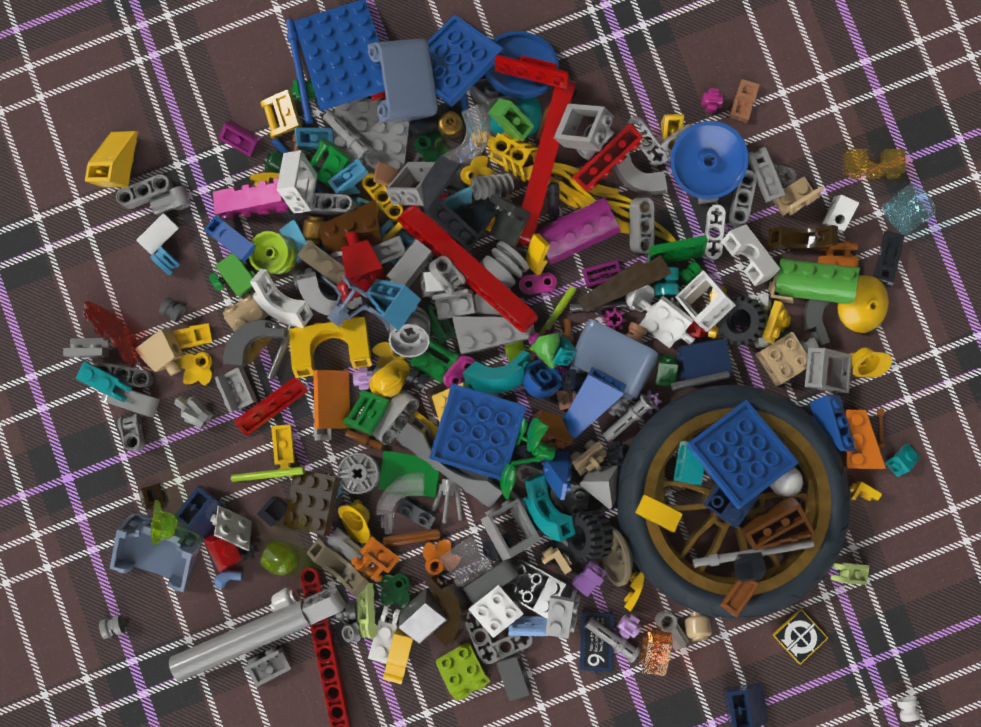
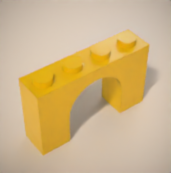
M353 317L349 321L345 320L340 327L329 322L315 323L304 328L295 327L289 329L291 363L295 377L313 376V370H315L314 351L321 342L330 338H338L348 344L350 362L353 369L372 366L368 326L365 317Z

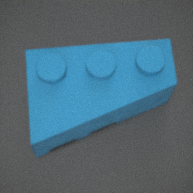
M375 279L366 292L369 300L382 314L381 316L398 331L411 313L416 310L417 304L421 300L406 285Z

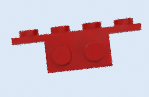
M496 55L495 57L496 72L564 89L569 87V73L557 69L556 63L521 55L519 60L501 55Z

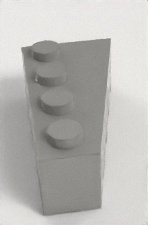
M452 316L461 356L501 347L509 343L527 341L529 334H535L534 325L525 333H522L504 317Z

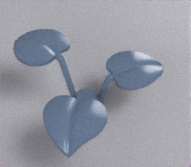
M345 275L341 276L343 281L347 283L348 288L352 289L343 304H340L342 293L332 281L324 276H320L317 279L318 282L332 287L339 296L335 306L332 308L333 311L327 317L336 326L340 327L345 319L349 321L354 315L362 310H366L380 319L387 331L390 329V323L381 316L382 314L366 304L348 315L349 310L345 306L355 291H358L365 298L368 297V294Z

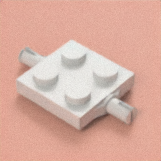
M664 296L653 305L644 299L638 304L647 311L645 318L639 325L646 328L649 333L670 348L680 338L689 345L695 340L686 332L694 319Z

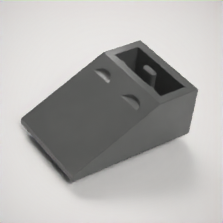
M518 558L514 567L519 575L505 584L503 588L511 599L547 619L551 595L569 598L574 586Z

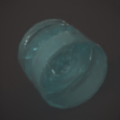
M912 183L899 191L898 196L894 195L890 200L882 204L883 213L887 220L897 231L904 235L912 233L914 229L920 226V223L926 222L936 213L935 205L929 195L921 187Z

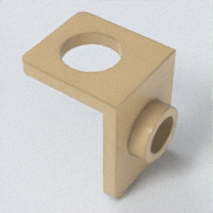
M776 273L773 281L769 282L768 292H771V301L794 304V298L776 295Z

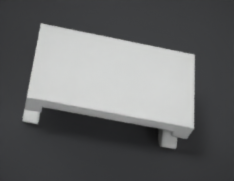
M163 213L136 241L152 255L179 227Z

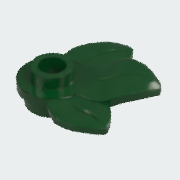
M431 132L427 136H420L415 140L414 148L418 153L422 154L425 162H436L440 155L447 157L451 154V149L442 143L444 136L440 132Z
M398 573L395 576L385 574L382 576V580L377 582L383 588L380 594L382 604L389 605L396 602L402 610L408 605L411 598L408 590L410 579L406 574ZM398 580L403 583L402 587L398 585Z

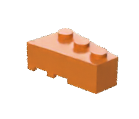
M844 410L849 421V429L856 449L853 452L840 451L845 468L886 469L866 410Z

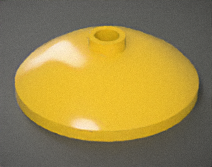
M859 276L855 302L853 301L850 304L838 303L840 320L849 330L866 333L874 330L882 323L889 305L885 286L873 276Z

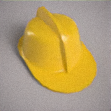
M864 347L856 353H850L852 355L851 366L855 377L873 378L881 376L888 371L892 364V357L889 354L875 352L870 348Z
M394 359L387 363L371 377L369 384L371 392L379 397L397 395L406 383L405 379L410 374L409 364L402 359Z
M359 499L349 505L340 506L338 513L348 535L358 543H367L370 539V531L367 526L370 519L369 510Z

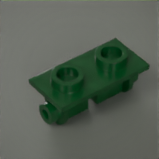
M436 304L426 307L424 311L429 316L430 326L439 344L457 336L448 319L438 320Z

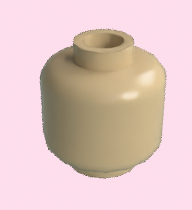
M698 612L690 613L691 617L685 619L687 636L694 642L708 640V637L712 634L710 618Z

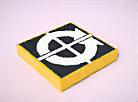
M800 608L772 634L800 665L828 639Z

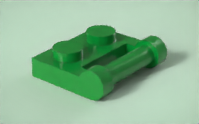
M321 138L318 143L319 147L310 164L317 173V179L332 189L327 181L344 169L351 157L329 140ZM328 150L330 154L321 170H319L317 165L325 151Z
M430 336L429 347L450 359L448 364L427 351L417 357H413L410 364L442 384L444 374L456 362L460 354L457 352L453 353L432 340L433 337Z
M361 390L358 401L349 416L345 417L342 423L349 428H354L371 436L389 407L390 402L375 394ZM366 400H367L368 402L366 403V405H365V407L363 408L362 412L360 413L359 417L357 418L356 421H354V420L356 419L357 415L359 414L360 410L362 409L363 405L365 404Z

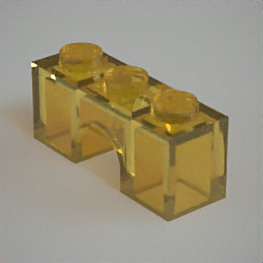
M848 149L843 153V176H850V179H859L861 176H868L869 179H877L880 176L896 179L906 172L905 149L884 150L880 154L879 164L869 161L867 149Z

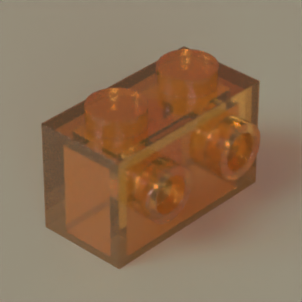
M648 629L647 636L643 637L642 649L644 651L639 654V665H642V673L666 676L673 646L671 632Z

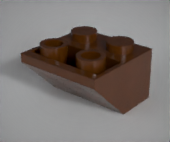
M541 410L529 417L525 432L526 438H528L527 432L531 421L534 418H539L549 426L540 443L554 445L556 451L573 443V439L559 415Z

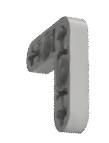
M634 116L627 123H631L632 126L634 122L636 124L640 123L641 136L643 138L645 136L652 138L650 145L646 146L641 142L639 147L654 165H661L670 159L672 149L668 147L669 142L676 140L684 130L692 126V124H687L662 142H659L641 117ZM654 146H655V151H656L658 154L662 153V154H661V159H658V158H655V159H654L655 155H654V152L652 151V148H653Z
M469 610L467 611V619L469 618V614H471ZM476 619V624L478 626L481 623ZM472 621L466 622V628L478 656L484 664H492L526 649L532 644V636H529L526 644L523 642L517 643L518 648L516 649L511 638L515 637V641L520 639V636L508 635L492 642L488 631L483 626L471 631L470 628H474ZM476 632H484L486 639L483 642L476 641ZM487 642L490 643V645H486L488 651L493 652L489 660L487 657H483L485 654L484 648L479 649L478 647L485 645ZM502 642H509L512 646L511 650L503 652L500 649Z

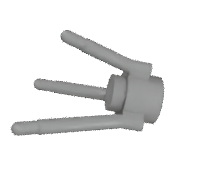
M442 479L432 511H436L443 491V495H446L443 512V523L445 524L450 496H454L455 493L458 519L461 521L460 486H457L455 482Z

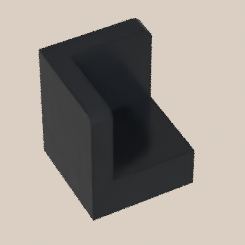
M272 496L257 515L270 527H273L286 514L287 506L276 496Z
M761 552L738 554L733 563L739 582L762 580L767 571Z

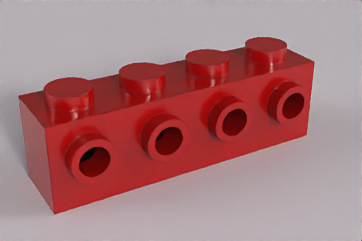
M631 123L627 124L572 176L573 180L584 191H592L599 184L597 181L602 176L604 178L613 171L611 168L616 163L619 165L627 158L626 153L630 150L634 151L641 145L640 140L643 137Z

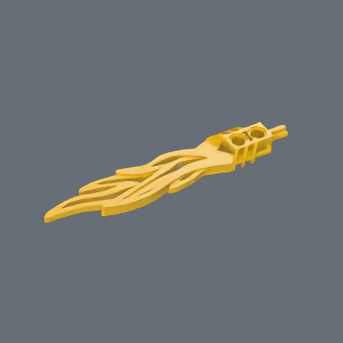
M479 129L474 139L489 147L488 154H490V159L503 166L506 172L509 173L510 170L513 176L517 177L519 175L522 181L529 182L533 165L524 167L530 155L533 162L535 161L538 147L534 148L535 145L533 143H525L527 141L525 139L521 141L511 138L506 132L502 134L497 133L496 137H493ZM503 144L506 150L499 151L496 146ZM519 153L523 159L515 160L513 155ZM554 162L551 174L569 180L570 185L574 189L550 176L549 183H559V199L571 208H582L597 201L591 195L631 203V199L618 194L619 190L598 184L592 191H584L573 180L572 176L569 175H574L579 169ZM607 201L613 212L630 219V213L621 209L630 210V205ZM614 216L621 230L620 233L630 234V223ZM654 221V227L659 230H654V236L667 242L676 241L664 227Z

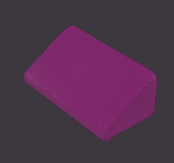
M229 120L224 123L219 140L252 157L262 137Z

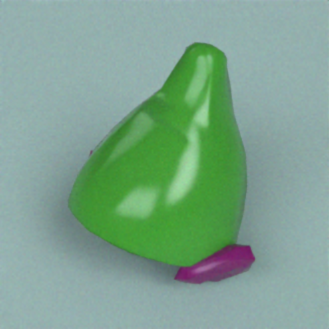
M552 329L551 331L545 330V334L540 336L539 333L529 334L528 341L536 355L549 368H556L557 365H554L552 361L559 349L560 333Z

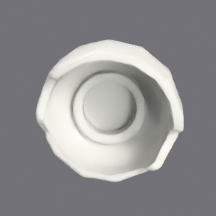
M646 285L626 294L625 300L627 305L634 310L643 312L645 309L638 304L642 299L651 304L654 298V288Z
M793 467L773 482L770 487L777 495L785 497L794 496L801 491L803 485L802 474Z

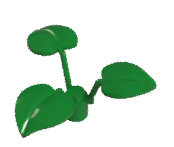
M525 416L523 417L515 445L518 446L521 439L526 441L527 450L532 452L535 458L513 461L511 464L507 463L500 478V487L506 499H509V494L516 480L517 472L515 466L517 464L540 462L541 459L551 461L554 458L555 446L540 443L549 426L539 418H534L531 421L527 432L528 438H526L524 433L527 429V420Z

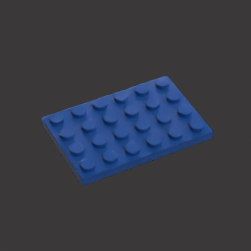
M366 0L355 1L294 21L321 111L385 91L381 62H373L368 54V44L379 42Z

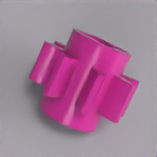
M709 88L708 93H703L701 106L706 108V112L715 113L717 108L721 109L723 94L718 93L719 89Z
M616 308L613 309L612 313L607 310L605 313L608 317L602 318V321H606V326L613 330L616 327L621 330L622 326L620 324L626 322L625 319H622L624 312L619 314L616 312ZM613 316L619 320L615 325H613L612 321H609Z

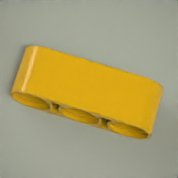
M369 173L362 179L366 192L373 200H376L377 205L388 219L395 223L398 222V216H392L390 212L392 209L397 208L400 210V214L404 212L402 206L392 205L389 196L385 202L379 201L380 195H388L387 187L376 183L373 187H368L367 182L374 179V173Z

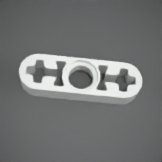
M713 205L708 210L705 235L711 243L707 242L704 256L711 261L721 256L723 248L722 240L724 237L726 212L720 205ZM718 210V213L721 215L718 216L717 223L710 224V222L713 223L715 220V215L711 213ZM717 228L720 232L719 237H711L710 229ZM719 241V244L715 243L714 250L718 251V253L711 256V252H708V250L712 248V242Z

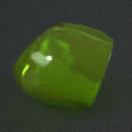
M274 540L265 548L260 565L271 574L286 576L296 568L299 557L290 545Z

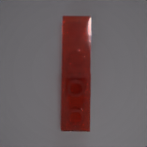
M90 301L84 302L83 315L87 321H91L97 336H101L104 341L110 338L115 348L118 347L121 351V357L124 362H128L131 367L138 365L140 355L134 348L136 336L108 310Z

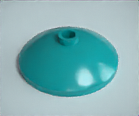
M537 97L528 99L517 98L513 103L534 125V128L525 140L536 133L542 121V107ZM486 109V120L490 130L495 135L506 132L488 114L489 111Z

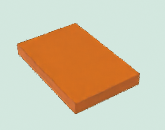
M313 370L315 429L349 428L342 423L344 418L350 414L349 371Z

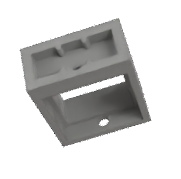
M568 104L554 139L566 148L600 151L614 115L602 106ZM583 116L596 117L588 137L575 136Z
M408 162L386 188L392 205L423 206L421 184L435 162ZM414 182H420L416 188H410Z
M416 239L387 275L390 280L389 282L406 285L409 288L433 258L432 251Z
M808 348L805 387L832 393H849L852 355L826 348ZM831 358L833 359L830 385H826L828 361Z
M519 498L514 501L508 499L500 503L501 508L496 510L494 507L486 511V516L480 519L503 561L541 540ZM510 509L525 539L508 548L493 520L494 517Z

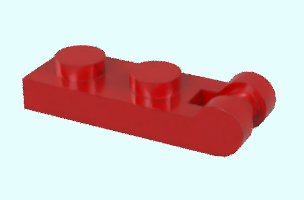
M382 267V269L350 279L366 292L375 279L386 281V276ZM342 280L337 284V287L342 293L341 299L344 303L352 289L349 291L347 283ZM355 291L349 302L353 301L360 293Z

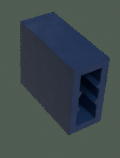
M724 339L677 348L676 359L677 363L681 364L682 369L679 371L681 381L728 371L730 377H733L727 342Z

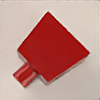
M357 231L345 234L349 244L341 247L345 276L353 278L382 269L368 239L360 241Z
M214 534L203 539L219 572L237 564L242 559L236 545L214 536Z

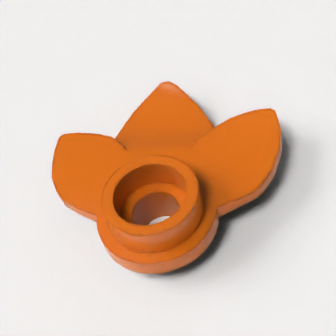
M449 539L441 540L435 546L431 542L425 544L423 556L426 559L425 568L429 574L439 575L443 570L449 571L458 565L460 556L450 554L451 543ZM433 562L438 563V566L436 568L431 567V564Z

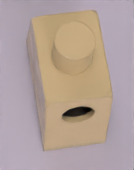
M170 327L160 329L134 349L155 372L166 369L170 376H173L181 371L175 361L182 357L183 353Z

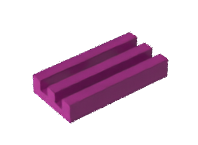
M614 260L585 268L581 271L586 288L601 285L612 277L591 283L589 280L616 272L620 273L622 270L619 260ZM616 265L615 269L590 276L587 275L588 272Z

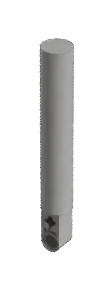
M331 587L171 656L169 659L170 671L173 677L181 682L337 614L345 608L346 603L337 588Z

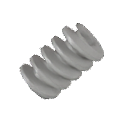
M509 173L478 175L473 177L471 182L475 200L480 198L485 200L487 197L490 199L492 194L506 198L508 193L511 194L514 190L513 178Z

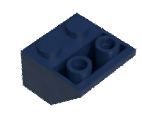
M202 485L195 488L173 518L192 532L207 538L215 533V525H213L210 519L212 515H217L218 506L230 511L233 509Z
M716 485L703 505L736 529L760 497V494L738 510L721 488Z
M762 682L723 688L729 727H760L769 723Z

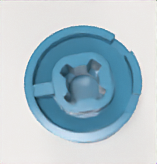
M160 246L157 249L158 252L156 254L153 253L150 258L165 273L171 275L173 269L178 268L181 264L166 249Z

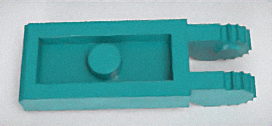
M88 361L83 362L75 378L121 402H125L127 398L116 392V387L118 386L125 391H131L132 389L130 385L121 381L120 378Z

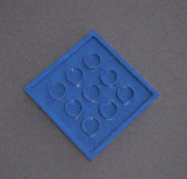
M455 14L427 41L436 95L452 107L495 64L496 55L503 56L505 54L501 46Z
M451 383L429 459L500 480L503 468L507 463H510L527 406Z
M747 399L686 445L738 510L799 463Z

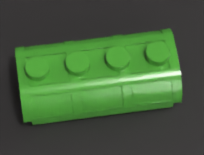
M781 258L775 292L779 293V296L844 304L855 302L860 267Z

